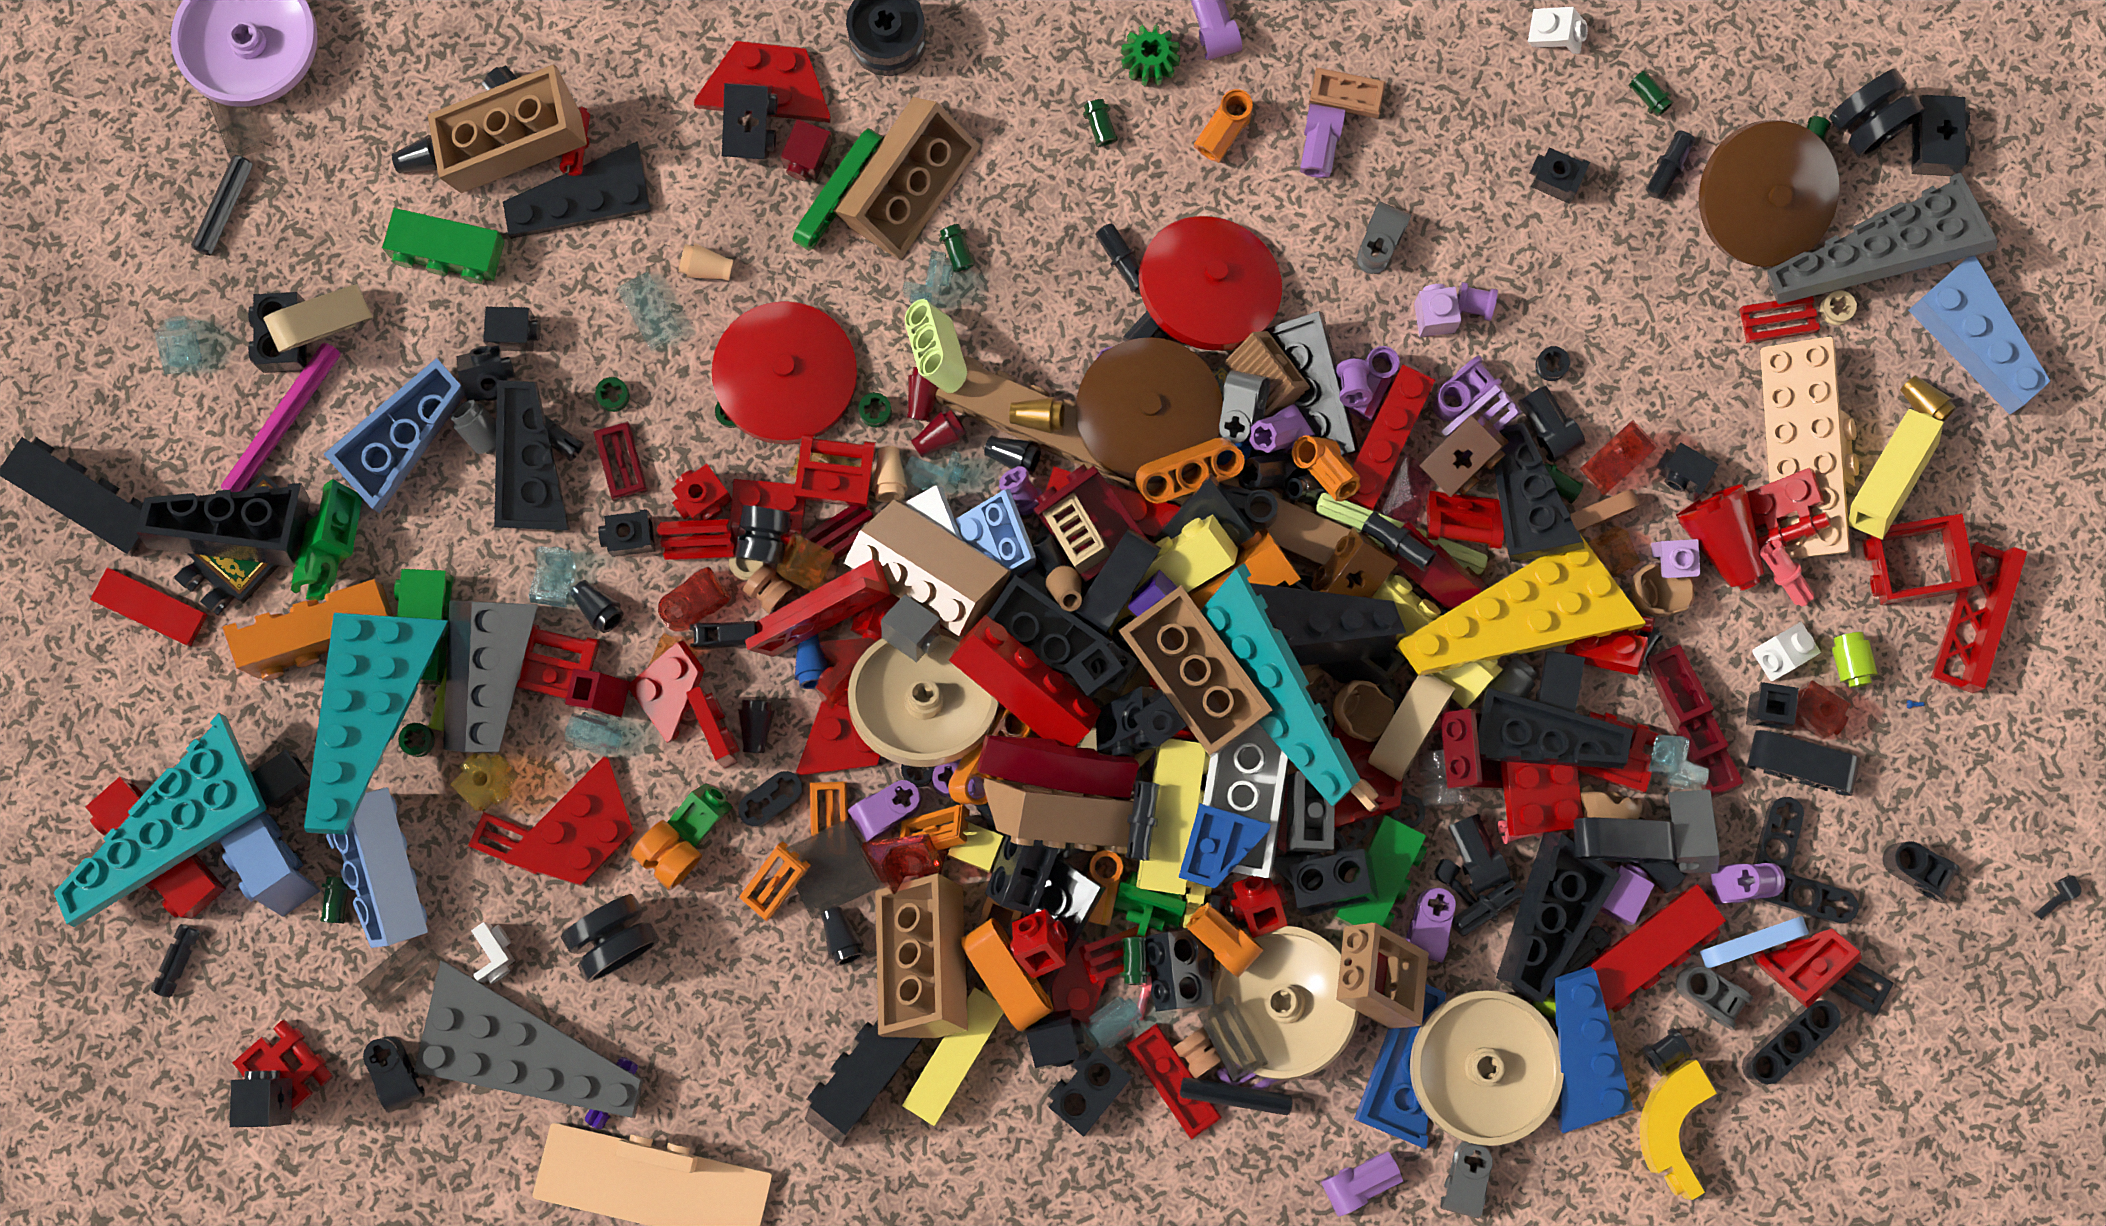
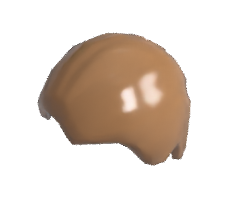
M1661 563L1648 564L1633 576L1630 586L1631 596L1638 609L1646 615L1654 617L1674 616L1688 610L1695 601L1693 577L1663 578Z
M1351 680L1341 686L1334 696L1332 703V713L1336 724L1349 736L1367 742L1378 741L1392 720L1395 710L1393 700L1384 695L1377 685L1364 680Z
M1590 785L1580 789L1584 818L1639 819L1642 810L1640 798H1635L1634 800H1631L1629 797L1622 798L1614 791H1608L1607 793L1595 792Z

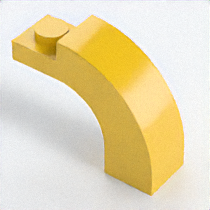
M1687 1060L1665 1074L1653 1087L1642 1110L1639 1133L1642 1153L1650 1172L1659 1174L1667 1170L1669 1174L1665 1175L1664 1178L1671 1191L1676 1196L1681 1194L1684 1199L1688 1200L1697 1198L1705 1193L1682 1154L1679 1142L1680 1127L1685 1116L1692 1108L1717 1094L1697 1060Z

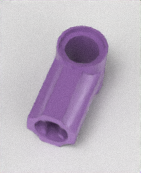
M1191 0L1200 27L1201 46L1205 45L1207 53L1204 54L1206 60L1242 51V41L1235 20L1230 19L1225 1Z
M1310 103L1304 131L1306 140L1299 172L1316 178L1330 177L1335 157L1336 142L1340 140L1343 127L1344 109Z
M1387 346L1376 347L1365 360L1369 365V374L1366 377L1367 385L1372 391V400L1366 405L1348 407L1351 414L1371 421L1400 364L1396 351ZM1375 358L1385 359L1390 365V371L1387 373L1377 372L1372 366V360Z
M1293 404L1282 409L1273 417L1259 420L1251 426V438L1249 441L1256 451L1262 450L1270 453L1285 448L1287 453H1290L1295 441L1299 437L1304 435L1314 437L1315 434L1297 406Z
M1389 1151L1381 1153L1354 1168H1344L1339 1171L1340 1174L1334 1177L1328 1176L1321 1180V1184L1338 1217L1368 1203L1367 1199L1403 1182L1400 1170Z

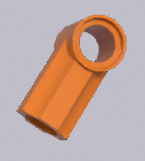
M1241 89L1228 91L1223 96L1221 105L1195 141L1194 148L1211 161L1220 163L1241 130L1250 123L1253 101L1246 91ZM1231 105H1240L1245 109V112L1242 115L1234 116L1227 111V108Z
M1306 435L1299 437L1295 441L1292 449L1293 461L1298 467L1308 469L1335 501L1343 502L1348 497L1355 495L1361 486L1359 484L1361 477L1341 456L1340 447L1336 441Z
M1101 851L1090 859L1087 875L1105 886L1106 889L1088 922L1110 926L1120 876L1123 872L1121 858L1114 852ZM1103 856L1112 858L1116 864V871L1110 878H1102L1095 871L1097 860Z
M1208 902L1195 911L1186 925L1188 930L1215 953V958L1237 978L1264 951L1241 927L1237 929Z

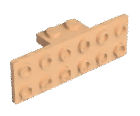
M1831 337L1763 347L1760 353L1769 482H1774L1809 467L1815 471L1826 503L1813 508V514L1816 516L1827 512L1832 524L1819 530L1818 535L1810 538L1803 536L1787 542L1788 545L1784 549L1791 559L1848 553L1850 551L1846 488L1855 487L1854 476L1859 474V462L1857 455L1852 452V440H1855L1857 435L1855 421L1842 411L1839 406L1835 340ZM1797 514L1782 520V527L1785 528L1798 523L1799 515Z
M558 1123L550 1125L533 1191L534 1199L648 1226H761L772 1181L771 1173L689 1154L690 1147L668 1143L667 1149L653 1146L652 1138L631 1134L630 1139L627 1140Z

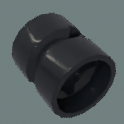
M743 505L740 526L745 530V534L738 536L735 557L765 563L783 564L786 544L781 540V536L788 533L791 513L771 508Z

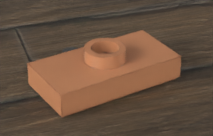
M1316 67L1308 105L1312 103L1344 109L1346 113L1378 119L1386 81Z

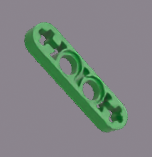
M870 128L863 131L796 227L792 238L793 242L808 251H811L816 246L836 217L832 210L884 138L882 135Z

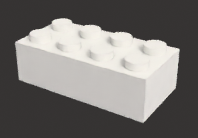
M1258 723L1240 738L1210 758L1203 804L1272 824L1267 834L1232 870L1235 873L1270 878L1272 877L1290 759Z

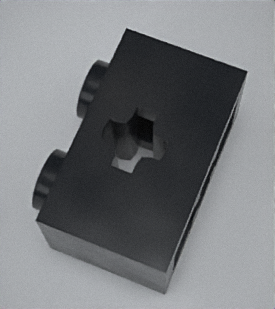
M737 82L724 83L721 156L767 159L769 158V152L775 151L776 130H771V115H777L778 94L772 93L773 85ZM750 111H752V117L759 120V124L753 126L751 131H749V124L743 123V117L748 116Z
M1922 95L1919 99L1927 109L1912 123V174L1953 176L1968 164L1970 158V146L1966 144V131L1970 124V112L1965 110V97Z
M280 1070L245 1071L244 1079L231 1080L229 1128L290 1125L293 1078H280Z

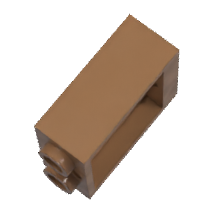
M1377 923L1345 926L1336 1000L1390 1029L1422 1026L1429 953ZM1378 952L1388 957L1385 996L1374 990ZM1352 960L1351 965L1348 966V962Z

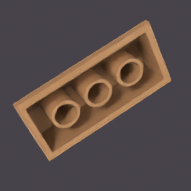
M554 64L427 115L439 178L461 194L587 145L581 113L558 68Z
M913 97L832 211L852 230L898 260H901L981 146L936 101Z
M893 500L859 531L844 562L855 569L871 559L880 561L890 593L900 599L906 594L939 617L940 624L958 636H965L989 613L1012 572L1007 567L898 500Z
M1179 586L1119 630L1122 637L1210 758L1240 738L1273 711L1182 586Z
M984 778L983 787L996 830L1010 835V842L1033 846L1034 840H1043V845L1053 848H1065L1067 842L1074 843L1075 848L1088 851H1097V845H1104L1107 851L1127 853L1130 824L1127 823L1128 815H1132L1134 798L1092 795L1010 780Z
M937 873L876 890L878 1035L882 1037L939 1038L967 1031L965 951L960 941L965 936L963 886Z

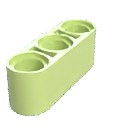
M919 299L909 307L905 315V326L918 372L944 392L953 393L963 385L967 376L966 364L953 321L948 315L927 300Z

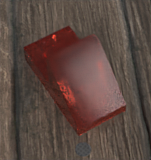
M1632 420L1590 458L1580 470L1603 495H1606L1633 469L1640 465L1658 445Z
M858 638L819 643L823 654L835 664L834 668L829 667L820 675L817 682L818 685L815 687L821 701L831 709L848 692L852 671L864 652L876 642L874 639Z
M929 834L864 842L861 846L876 877L892 894L897 893L905 877L938 873L943 864Z

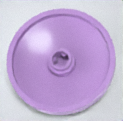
M183 0L174 16L171 29L172 53L179 70L187 81L205 97L224 105L236 107L265 104L283 96L294 88L310 68L315 56L318 40L315 17L306 0Z

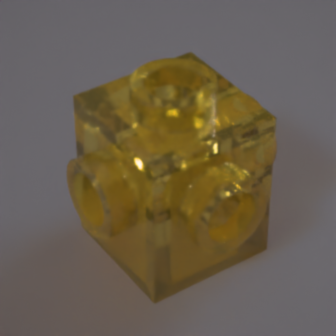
M482 752L480 755L477 753L471 755L460 766L462 773L450 785L475 811L485 812L493 803L495 806H498L509 797L513 791L510 786L516 779L509 773L513 767L500 754L497 753L493 756L492 754ZM487 775V782L485 784L484 779Z

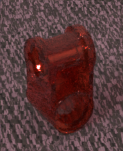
M705 567L694 573L677 588L665 594L659 601L658 613L668 629L682 632L687 630L689 625L696 624L704 617L715 613L730 601L731 595L711 567ZM673 606H677V608L681 609L683 615L677 618L670 609Z

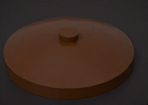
M1779 120L1754 122L1739 128L1725 138L1709 158L1699 187L1700 216L1712 242L1719 250L1732 259L1761 267L1777 266L1803 252L1810 251L1828 230L1834 218L1839 199L1838 170L1826 144L1806 127Z
M1152 337L1137 338L1122 342L1108 349L1089 367L1081 381L1077 394L1076 421L1082 442L1094 460L1117 477L1135 482L1137 471L1146 463L1218 438L1223 401L1214 374L1196 353L1170 340ZM1197 463L1185 465L1181 475L1183 476L1197 467ZM1153 476L1148 480L1147 484L1162 483L1163 477Z

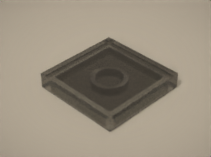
M848 819L842 820L786 848L790 853L793 851L800 855L798 859L802 863L806 860L811 865L795 886L811 919L880 886ZM792 867L788 871L790 877L795 872Z

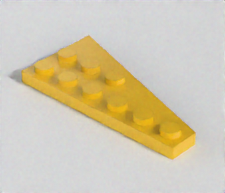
M1581 536L1585 549L1543 556L1400 640L1398 647L1417 674L1421 676L1462 667L1464 664L1471 662L1491 661L1513 653L1523 654L1574 643L1575 640L1597 636L1598 638L1620 630L1640 629L1646 622Z

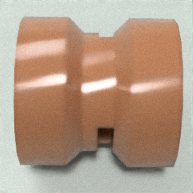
M769 564L761 566L743 587V591L750 598H757L761 602L762 608L768 614L780 609L795 590L788 581H781L776 576V571Z
M1204 1026L1173 1047L1179 1057H1184L1188 1061V1070L1195 1079L1225 1058L1220 1048L1213 1047L1209 1041L1210 1034Z

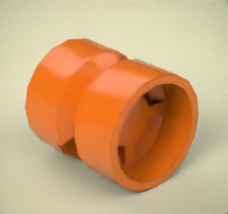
M662 819L638 841L630 856L645 869L653 868L655 870L654 877L671 891L696 867L702 858V854L688 841L679 842V833Z

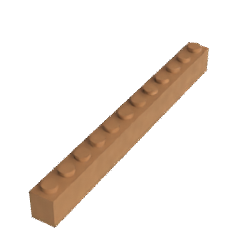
M964 356L967 376L963 385L953 393H946L938 388L936 392L937 403L1020 440L1033 441L1034 446L1040 447L1079 466L1085 464L1087 469L1095 466L1102 476L1140 492L1136 482L1122 479L1110 473L1089 454L1078 431L1076 403L1063 400L1065 405L1064 426L1062 431H1054L1053 434L1017 424H1010L1009 411L1011 402L1049 398L1050 394L1038 386L1030 385L1029 388L1017 384V379L1006 372L997 371L995 374L983 369L984 365L980 361L968 356ZM1198 467L1194 468L1192 471L1188 472L1182 477L1188 478L1193 476L1196 473ZM1238 475L1219 482L1243 488L1239 484ZM1162 483L1147 484L1146 488L1147 490H1156ZM1262 489L1272 493L1277 500V518L1274 524L1266 529L1288 558L1316 570L1325 565L1334 554L1338 541L1343 536H1347L1351 531L1349 529L1350 525L1331 518L1327 520L1316 515V510L1307 504L1296 502V505L1286 502L1282 500L1283 495L1273 489ZM1195 491L1166 502L1181 507ZM1264 502L1255 503L1250 509L1251 513L1259 518L1266 517L1271 512L1270 506Z

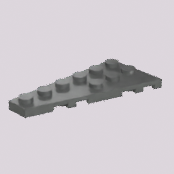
M1959 172L1950 177V183L1938 189L1931 186L1922 191L1921 198L1909 204L1900 202L1853 226L1854 232L1840 239L1836 235L1825 241V247L1813 253L1803 252L1767 271V276L1777 303L1782 304L1997 250V238L1962 173Z
M440 960L414 1072L630 1118L636 1117L644 1081L642 1078L619 1066L607 1057H603L585 1046L582 1042L568 1036L555 1028V1026L507 997H503L448 962Z

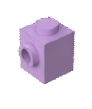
M1432 284L1424 287L1423 291H1419L1414 302L1419 337L1455 333L1461 323L1456 287L1445 288L1444 284Z

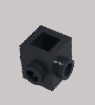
M499 345L494 347L479 346L467 354L456 356L457 372L467 401L497 400V380L510 381L511 378H515L510 357L503 358Z

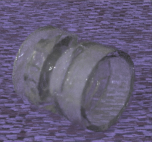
M1444 750L1418 755L1420 776L1426 778V783L1421 786L1423 807L1457 806L1472 802L1471 789H1447V779L1446 781L1444 780L1446 778Z

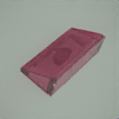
M1405 454L1380 514L1403 523L1409 521L1413 526L1415 525L1433 482V479L1420 467L1421 462Z

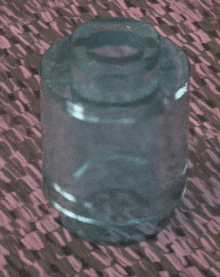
M587 712L582 714L573 713L565 732V741L572 743L574 748L608 757L612 751L617 752L623 739V730H619L618 721Z
M1118 996L1089 1017L1090 1021L1084 1025V1029L1094 1045L1102 1051L1107 1046L1109 1048L1114 1047L1139 1029L1141 1026L1138 1019L1142 1017V1014L1130 998L1124 1000Z

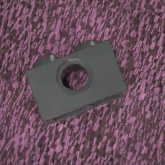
M1301 771L1288 775L1286 851L1324 853L1333 850L1335 805L1331 806Z

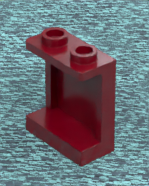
M1085 464L1081 465L1066 476L1070 482L1059 491L1053 486L1036 498L1039 505L1034 508V511L1039 515L1061 547L1062 545L1042 512L1072 493H1075L1111 553H1113L1129 528L1145 537L1095 466L1087 469ZM1071 506L1055 516V519L1059 522L1076 510ZM1079 517L1063 527V532L1082 522L1081 518ZM1087 528L1068 539L1069 542L1072 543L1088 533ZM1094 540L1088 541L1077 548L1075 552L1078 554L1095 543ZM1110 556L1080 574L1085 582L1100 573Z
M1474 709L1441 713L1447 789L1504 790L1501 762L1480 760L1477 732L1480 713H1476Z

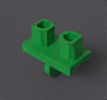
M1131 872L1126 882H1121L1113 910L1127 914L1126 920L1140 924L1137 935L1143 937L1147 927L1162 931L1163 926L1177 930L1186 902L1182 901L1183 895L1161 892L1159 894L1146 889H1140L1136 887L1138 873Z

